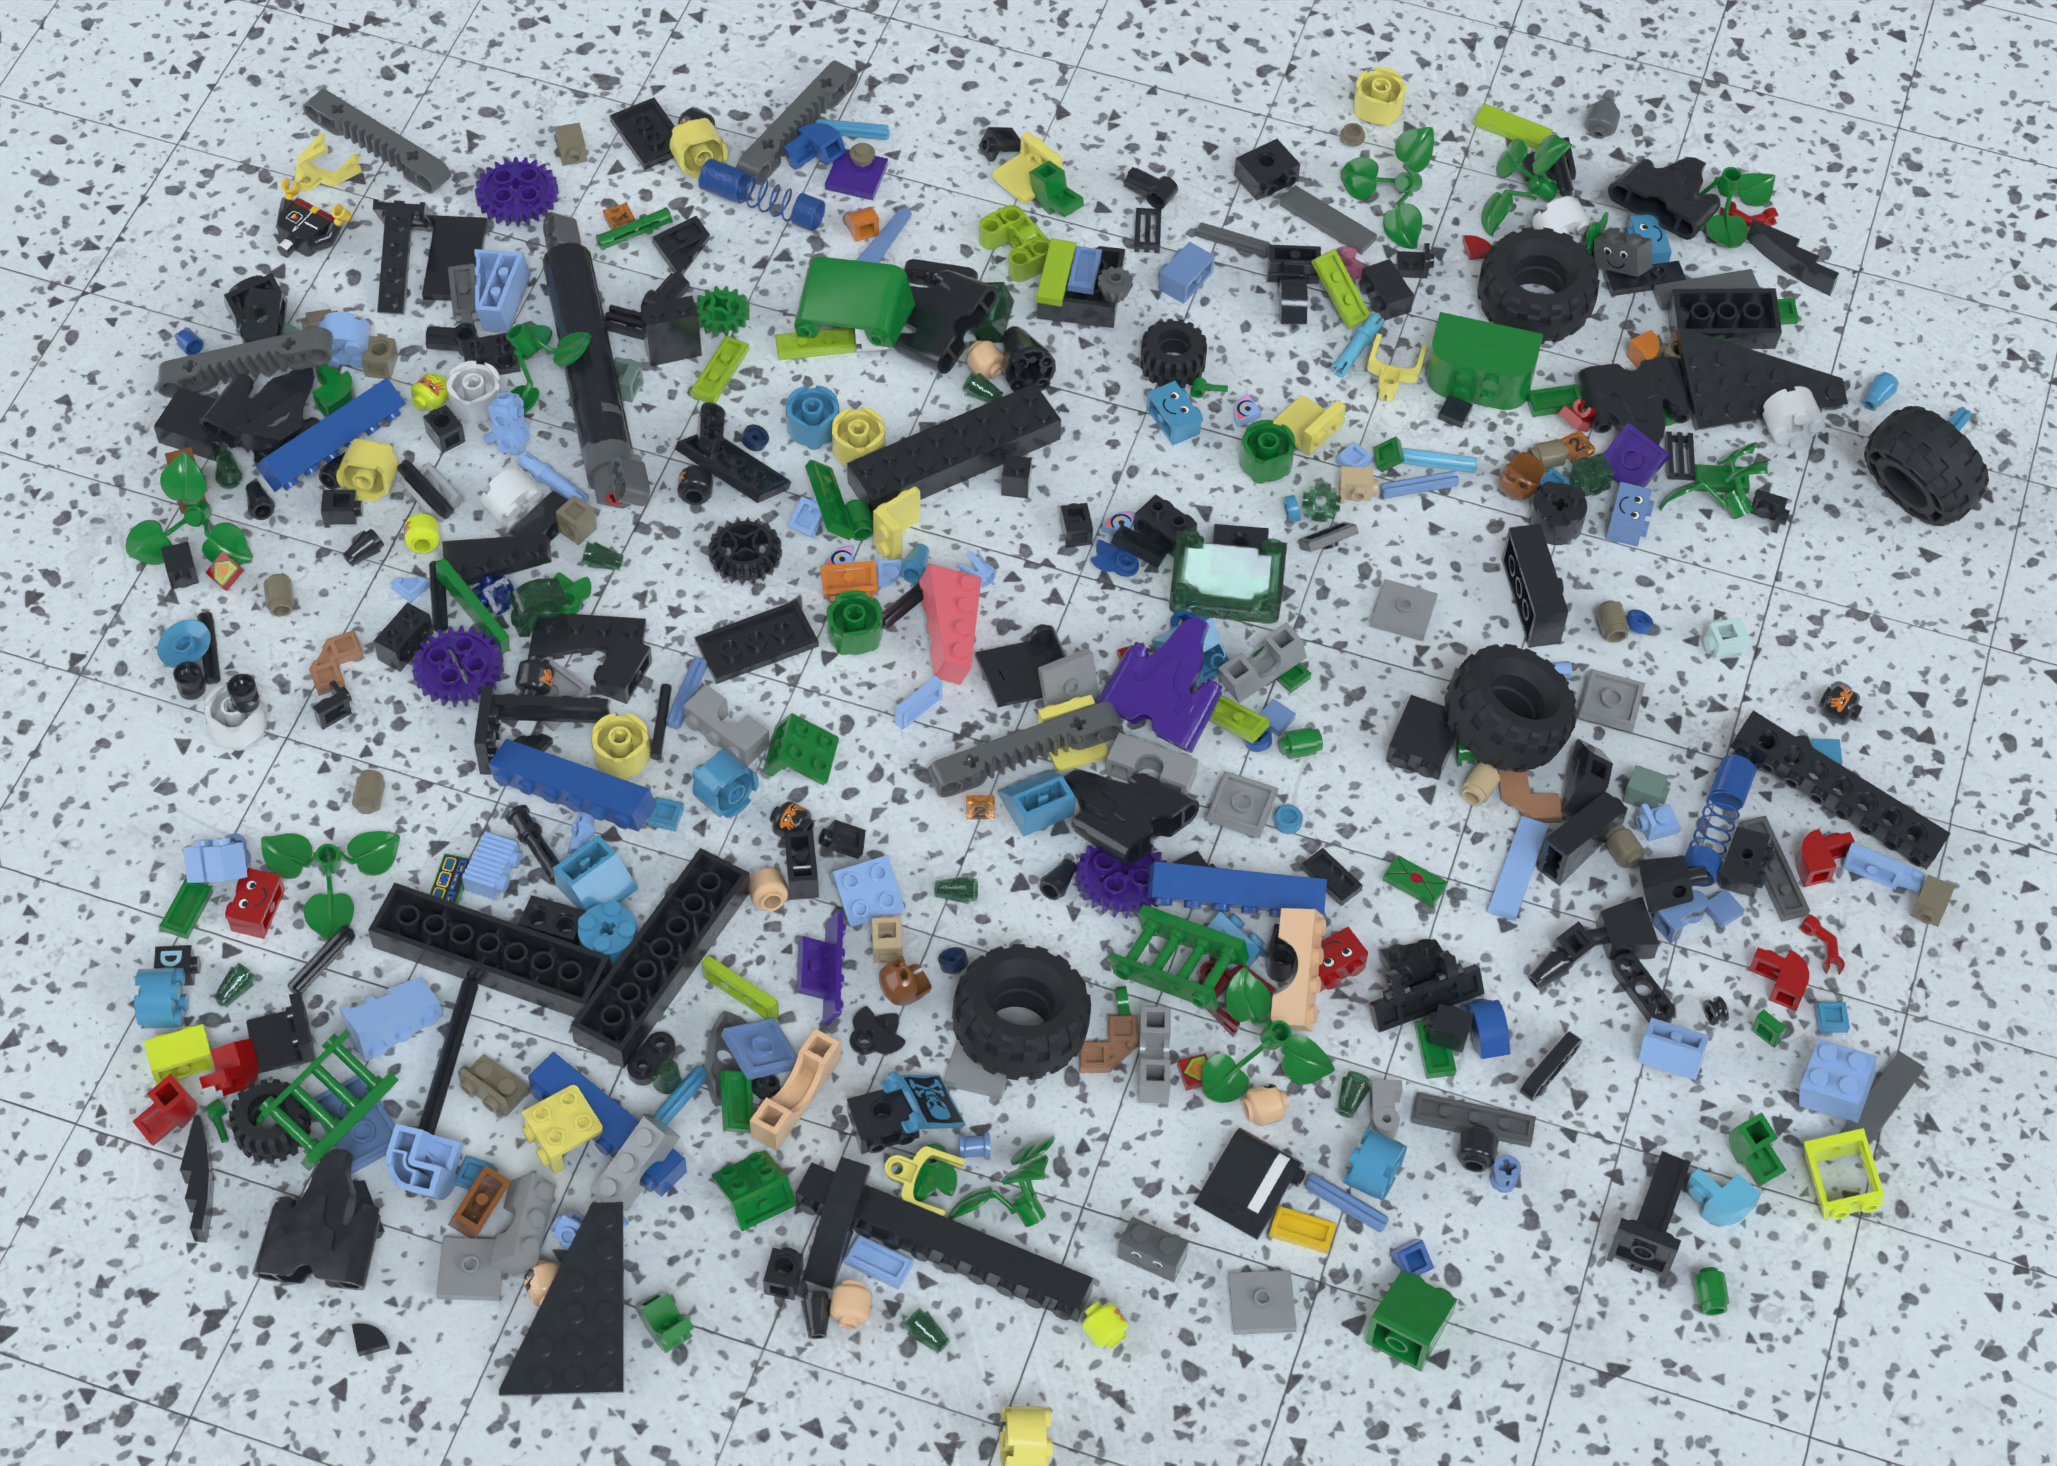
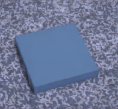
M775 1018L724 1028L721 1034L747 1080L792 1071L798 1056Z

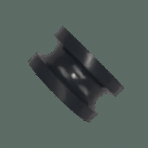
M1717 996L1714 997L1713 1001L1708 999L1703 1002L1705 1016L1711 1025H1717L1719 1020L1721 1022L1728 1021L1729 1012L1722 997Z

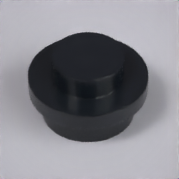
M775 1075L756 1078L752 1081L753 1094L762 1100H765L766 1097L772 1098L781 1089L780 1081Z

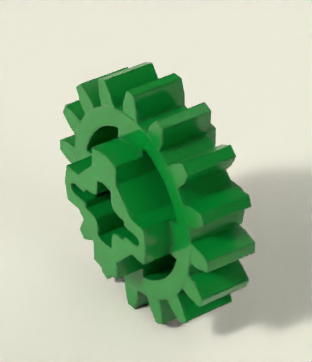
M715 286L713 292L706 289L705 296L698 295L697 302H694L699 316V328L704 327L706 334L714 331L715 337H718L720 332L728 336L731 330L737 334L738 326L745 328V320L750 319L749 302L746 301L744 294L738 296V289L730 292L728 286H725L723 290H719L718 286Z

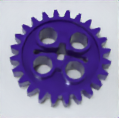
M514 157L513 162H509L504 158V164L500 165L498 162H494L495 168L486 167L487 174L480 173V180L476 181L475 196L477 206L481 208L482 214L487 213L489 220L495 217L497 224L505 220L506 226H509L512 221L516 223L517 227L520 226L521 221H525L527 225H530V219L533 218L537 222L540 221L539 215L546 216L548 214L547 209L553 210L554 203L558 202L557 195L559 190L556 177L553 176L552 170H546V164L538 166L536 159L528 163L527 157L522 162H519L517 157Z
M460 625L458 631L454 632L453 628L449 626L448 633L446 634L439 629L437 638L428 635L429 644L421 642V651L414 652L416 660H412V673L417 688L422 689L423 696L430 694L431 702H435L440 698L442 706H445L448 701H452L453 707H456L458 701H462L466 707L468 706L469 699L479 703L478 695L481 694L482 686H493L494 690H496L495 681H502L501 672H504V660L499 644H494L492 636L486 638L485 631L483 630L476 635L474 627H471L468 632H464L463 625ZM448 649L452 650L453 654L455 655L457 664L455 662L453 663L452 655L449 653ZM459 668L463 670L464 677L467 679L469 683L464 682Z
M1152 844V851L1135 864L1126 866L1096 846L1088 845L1086 847V854L1081 853L1080 861L1077 862L1075 882L1079 883L1078 892H1084L1083 900L1092 899L1091 908L1099 905L1102 906L1101 914L1106 913L1109 909L1112 910L1114 918L1118 912H1122L1125 919L1128 918L1129 912H1133L1136 917H1139L1138 912L1143 904L1149 907L1151 905L1159 906L1155 905V900L1147 899L1150 864L1155 861L1167 863V860H1161V851L1153 853L1154 845Z

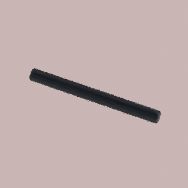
M466 978L461 983L418 1125V1129L432 1135L435 1134L477 994L478 983L475 980Z

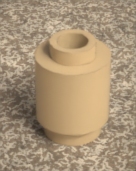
M1489 764L1476 765L1462 787V797L1466 802L1473 806H1480L1482 803L1487 802L1500 782V776L1496 768Z

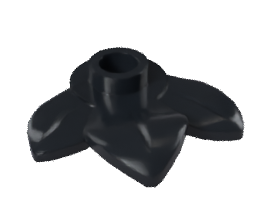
M868 1006L860 1009L853 1018L854 1031L850 1036L852 1050L860 1055H869L873 1052L888 1055L902 1049L906 1044V1040L896 1035L899 1026V1015L892 1013L875 1017ZM861 1040H868L870 1043L861 1044L859 1042Z

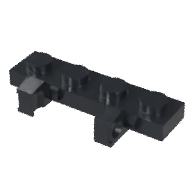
M1447 950L1437 954L1441 959L1439 963L1441 972L1436 973L1437 978L1413 987H1409L1407 984L1402 986L1400 982L1402 975L1398 971L1392 970L1384 973L1387 990L1383 991V998L1369 1003L1374 1029L1380 1033L1437 1012L1439 1004L1446 1006L1456 1005L1485 994L1480 968L1476 964L1463 968L1460 963H1456V957Z

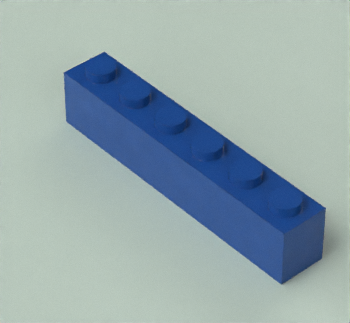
M385 378L263 458L256 465V468L274 492L281 488L287 491L299 483L297 479L299 476L304 474L308 477L320 469L317 464L323 460L329 463L341 455L338 450L344 446L348 448L353 439L359 438L364 433L367 436L372 435L381 428L379 423L385 419L388 423L401 415L399 409L406 403L389 379Z
M505 739L488 764L493 774V779L501 786L514 787L526 795L533 794L542 797L549 803H559L574 812L581 811L587 813L599 821L604 819L612 822L622 829L629 828L639 832L656 807L649 788L509 739Z
M1155 861L1150 864L1147 899L1155 900V905L1172 906L1173 902L1184 903V908L1201 909V905H1210L1213 911L1230 912V908H1239L1242 914L1258 915V911H1269L1270 917L1280 918L1281 908L1316 909L1323 915L1325 913L1327 879Z
M555 1052L551 1053L528 1075L530 1093L539 1102L570 1085H576L580 1089L602 1124L603 1132L592 1140L595 1142L596 1148L605 1156L610 1154L614 1158L640 1122ZM672 1148L663 1162L657 1161L648 1167L642 1175L640 1182L647 1191L652 1192L654 1190L662 1197L687 1173L685 1158Z

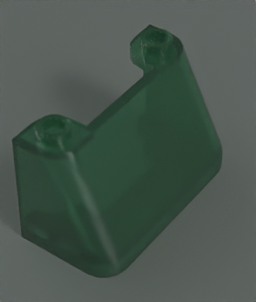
M1195 530L1177 531L1169 602L1170 611L1173 613L1189 611L1195 616L1263 624L1277 622L1282 602L1287 543L1270 538L1260 543L1259 549L1204 543V538Z

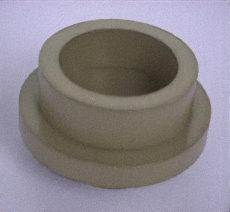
M1349 123L1341 130L1340 139L1348 146H1359L1365 140V132L1361 125Z
M867 143L855 144L850 149V158L857 166H868L875 158V149Z

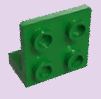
M791 713L775 726L763 772L772 777L780 770H785L788 767L821 785H825L829 779L839 737Z
M766 1150L752 1153L746 1159L733 1165L724 1166L720 1171L711 1175L713 1182L729 1201L735 1221L741 1231L797 1206L787 1175Z

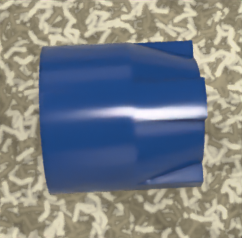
M185 327L174 336L177 345L188 356L198 354L203 348V341L188 327Z

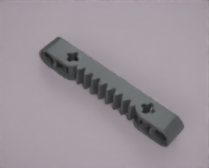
M836 60L832 61L743 153L736 168L746 171L749 177L748 180L753 175H756V184L762 185L763 181L768 179L780 166L781 156H786L783 147L800 136L798 129L815 123V120L821 119V114H826L828 109L836 107L854 88L858 79V72Z
M321 89L303 104L305 114L315 124L334 135H344L346 140L351 138L353 144L359 142V148L366 147L367 153L374 152L375 158L381 156L383 163L389 161L390 167L396 166L398 172L403 171V176L407 181L429 194L435 192L451 177L449 168L440 159L328 90Z
M316 327L167 360L159 365L157 391L165 397L172 398L179 387L198 393L208 389L212 383L214 386H217L220 380L227 384L229 378L233 380L241 373L247 375L251 373L253 377H257L259 371L263 375H266L269 369L276 373L278 367L285 371L288 366L293 370H302L324 365L332 359L333 334L328 329Z
M1101 702L936 760L928 767V773L939 797H950L981 786L987 780V776L991 779L994 778L995 771H999L1004 775L1006 767L1015 771L1017 763L1022 767H1026L1028 759L1035 764L1037 763V756L1047 760L1048 752L1058 756L1059 748H1062L1065 752H1069V747L1075 750H1084L1110 741L1117 737L1118 732L1122 733L1123 726L1113 704Z

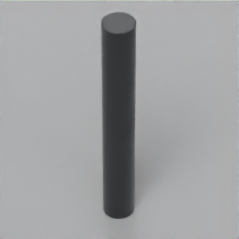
M662 684L660 687L650 758L653 760H660L662 757L667 723L666 718L668 716L672 689L669 684Z

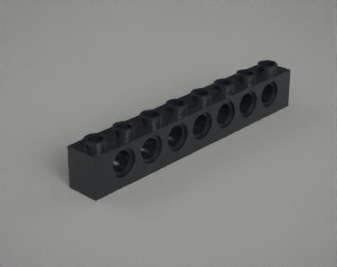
M1754 710L1730 745L1739 756L1752 760L1766 773L1776 775L1790 788L1803 792L1814 803L1827 807L1838 818L1851 822L1862 833L1875 837L1883 842L1886 848L1902 854L1915 866L1927 870L1951 834ZM1760 743L1766 744L1769 749L1763 748ZM1784 758L1792 760L1794 764L1787 763ZM1808 773L1816 775L1818 780L1811 778ZM1833 788L1840 790L1843 795L1837 794ZM1858 804L1864 805L1868 811L1862 810ZM1883 819L1888 820L1892 826L1886 825ZM1908 835L1914 836L1917 842L1912 841Z

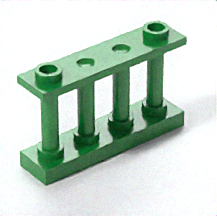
M1143 904L1138 912L1143 931L1126 957L1115 953L1110 954L1109 959L1113 973L1122 980L1129 979L1189 1001L1199 1008H1208L1216 1011L1218 1003L1214 987L1229 964L1234 963L1244 967L1249 960L1245 940ZM1153 936L1168 939L1151 966L1137 962ZM1178 945L1193 948L1177 975L1162 971ZM1209 954L1219 958L1202 985L1188 980L1203 955Z
M347 1030L339 1037L334 1033L322 1045L325 1051L276 1099L270 1096L258 1108L262 1113L256 1119V1122L262 1124L271 1116L304 1148L303 1152L306 1156L301 1161V1164L308 1171L399 1080L391 1072L383 1079L379 1075L376 1077L342 1044L350 1035ZM332 1053L367 1085L366 1089L369 1093L363 1099L359 1096L355 1098L321 1065ZM311 1074L347 1106L345 1110L349 1113L342 1120L338 1117L334 1119L300 1086ZM290 1095L326 1127L324 1131L327 1135L321 1141L317 1138L313 1140L279 1107Z

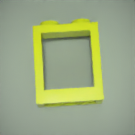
M1864 1128L1804 1141V1157L1823 1219H1843L1850 1213L1859 1211L1870 1213L1884 1206V1191ZM1859 1153L1871 1192L1829 1202L1817 1163Z

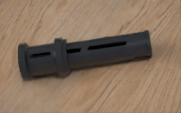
M527 805L514 807L507 813L505 817L506 822L509 825H513L518 833V840L528 845L536 860L549 877L550 882L555 884L553 867L560 862L541 835L542 827L539 823L534 822L529 814L530 809Z

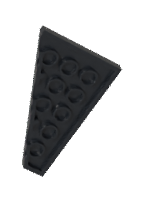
M1679 328L1675 331L1695 431L1763 420L1762 413L1765 411L1763 408L1765 402L1778 391L1786 389L1787 392L1795 391L1797 386L1806 387L1812 392L1820 410L1848 404L1844 381L1841 377L1686 328Z
M623 1202L591 1203L499 1388L500 1397L624 1393Z

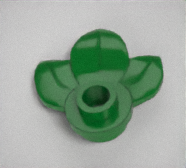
M1608 212L1603 214L1598 223L1592 222L1588 229L1586 248L1590 256L1594 254V238L1601 235L1606 228Z
M558 572L553 578L550 588L537 589V597L541 604L554 608L556 613L577 614L581 609V602L586 600L591 594V581L589 577H583L573 583L564 574Z
M939 1144L927 1145L928 1147L947 1153L945 1148ZM938 1159L935 1163H929L927 1160L921 1167L914 1184L913 1194L915 1200L922 1202L936 1188L947 1196H953L957 1186V1172L951 1165Z

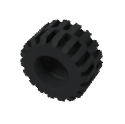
M1172 318L1167 319V322L1160 320L1156 323V326L1151 325L1148 327V331H1145L1141 343L1140 367L1143 369L1144 376L1149 377L1151 383L1157 382L1159 387L1176 381L1181 389L1186 388V384L1193 385V381L1198 377H1202V372L1205 370L1207 354L1206 337L1202 335V330L1199 327L1194 328L1193 323H1184L1182 319L1173 321ZM1171 352H1172V353H1178V354H1181V355H1169V354H1166V353H1171Z
M267 1079L260 1080L261 1084L255 1086L253 1082L248 1085L249 1090L246 1092L241 1090L237 1094L239 1100H233L231 1104L232 1111H229L230 1126L239 1149L243 1150L245 1156L248 1158L253 1156L256 1162L261 1163L263 1159H266L267 1164L274 1163V1159H280V1162L287 1160V1155L295 1156L299 1153L297 1148L302 1146L280 1125L270 1129H260L255 1127V1125L257 1124L256 1119L262 1113L258 1108L270 1096L276 1099L290 1083L285 1082L281 1085L280 1079H273L272 1083H268ZM290 1095L279 1107L310 1136L311 1119L308 1110Z

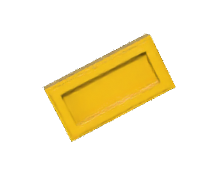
M1278 1206L1269 1237L1328 1254L1337 1223Z

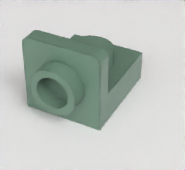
M616 357L614 364L617 377L619 378L618 382L622 401L633 403L643 380L641 362Z

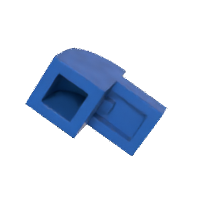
M813 123L799 128L800 136L783 147L789 165L794 170H797L815 157L827 166L846 153L841 134L830 125L823 123Z
M1480 998L1473 1000L1471 1003L1462 1004L1463 1011L1474 1014L1471 1023L1473 1049L1480 1058L1486 1059L1510 1055L1508 1025L1500 1001Z

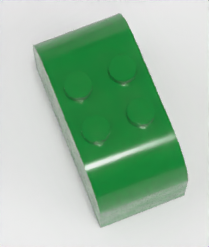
M1440 312L1432 340L1426 381L1436 394L1445 398L1451 395L1484 407L1500 410L1516 409L1527 401L1531 390L1543 334Z

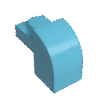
M1700 1168L1690 1176L1686 1186L1690 1196L1696 1202L1702 1203L1705 1206L1700 1217L1712 1224L1722 1226L1732 1225L1741 1221L1756 1207L1761 1193L1740 1174H1737L1721 1188Z

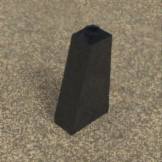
M1605 791L1545 839L1537 869L1560 886L1606 841L1605 836L1612 828L1624 823L1628 808L1619 798L1613 797Z

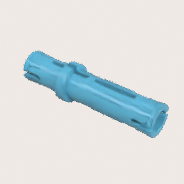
M1371 313L1364 325L1356 329L1354 338L1330 367L1332 372L1339 368L1334 375L1344 377L1366 346L1373 343L1375 334L1385 323L1383 318L1377 323V320L1381 317L1379 314Z

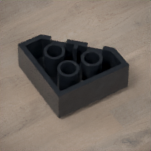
M1105 246L1095 248L1102 250V257L1093 295L1067 291L1066 288L1062 307L1037 303V319L1114 328L1118 303H1111L1103 297L1098 287V276L1102 274L1103 270H1108L1110 267H1121L1124 270L1125 249Z

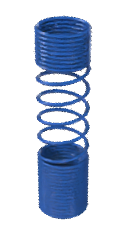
M711 158L705 162L700 171L698 180L700 189L730 201L732 200L738 204L746 201L749 208H754L758 205L759 211L762 213L770 210L773 217L781 214L785 222L791 220L793 225L795 224L809 231H815L824 217L825 202L802 192L795 201L791 218L785 219L783 211L791 199V188L786 191L783 197L781 212L774 215L772 213V206L778 198L780 184L775 185L772 191L769 207L766 210H762L760 202L768 189L769 182L767 179L763 181L760 187L758 202L754 206L749 205L748 198L755 188L757 182L756 175H753L748 183L749 177L746 171L726 163L724 164ZM755 177V179H754V184H753L752 189H751V191H750V193H749L750 184H751L753 178ZM766 183L765 190L763 192V195L761 196L762 188ZM778 187L777 194H776V196H775V199H774L773 202H772L774 192H775L776 188ZM746 191V198L743 201H739ZM790 191L788 200H787V202H786V204H785V206H784L786 196H787L788 192Z
M1728 755L1722 758L1706 800L1707 805L1703 808L1702 817L1697 823L1698 828L1694 831V840L1690 842L1685 858L1688 869L1706 867L1709 883L1697 886L1708 887L1715 884L1723 862L1720 855L1727 852L1724 844L1731 841V836L1728 832L1735 830L1736 827L1732 820L1739 819L1740 814L1738 810L1743 808L1755 777L1756 767L1745 757ZM1715 805L1726 811H1736L1737 817L1728 818L1719 815L1710 806ZM1706 808H1709L1713 814L1705 815ZM1717 816L1730 821L1733 827L1730 830H1724L1713 826L1705 817ZM1704 819L1706 823L1710 826L1701 827V820ZM1714 828L1726 833L1729 838L1727 841H1718L1708 837L1701 829ZM1700 830L1705 837L1696 838V834ZM1707 839L1719 843L1723 846L1724 851L1717 853L1712 848L1701 846L1697 840Z

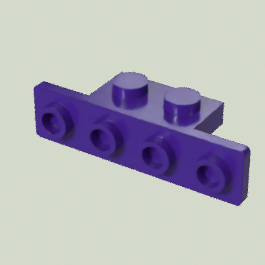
M837 911L826 922L825 942L805 936L798 941L796 993L823 999L822 1024L827 1026L837 1017H840L844 1007L843 1000H841V989L844 984L842 963L845 958V949L842 946L846 924L843 923V912Z

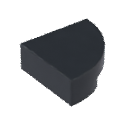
M545 734L526 737L522 735L513 740L543 752L553 744V738Z
M365 1323L351 1324L359 1357L390 1349L387 1338L375 1326Z

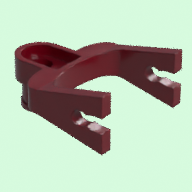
M1207 961L1202 964L1199 971L1200 985L1203 984L1216 961ZM1238 965L1229 972L1227 970L1224 971L1214 987L1217 1000L1227 989L1233 976L1244 968L1243 966ZM1245 965L1244 967L1267 987L1273 998L1276 988ZM1219 1006L1216 1011L1205 1008L1232 1037L1237 1034L1240 1022L1235 1021Z

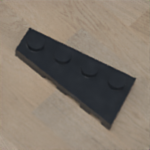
M546 534L442 541L443 558L448 561L467 586L552 562L550 539Z

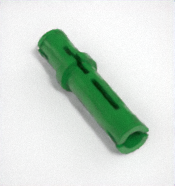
M664 207L649 215L642 214L639 216V219L596 235V240L603 251L606 248L643 233H653V229L672 223L673 219L669 209Z

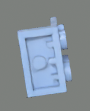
M888 855L833 871L829 874L831 884L837 886L850 927L870 922L872 918H879L885 915L890 916L905 910Z

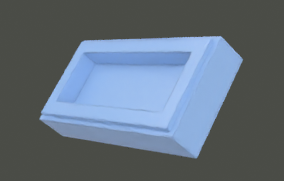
M937 676L931 678L895 708V724L901 729H905L942 698V681Z
M859 1234L844 1258V1264L899 1290L913 1266V1260Z

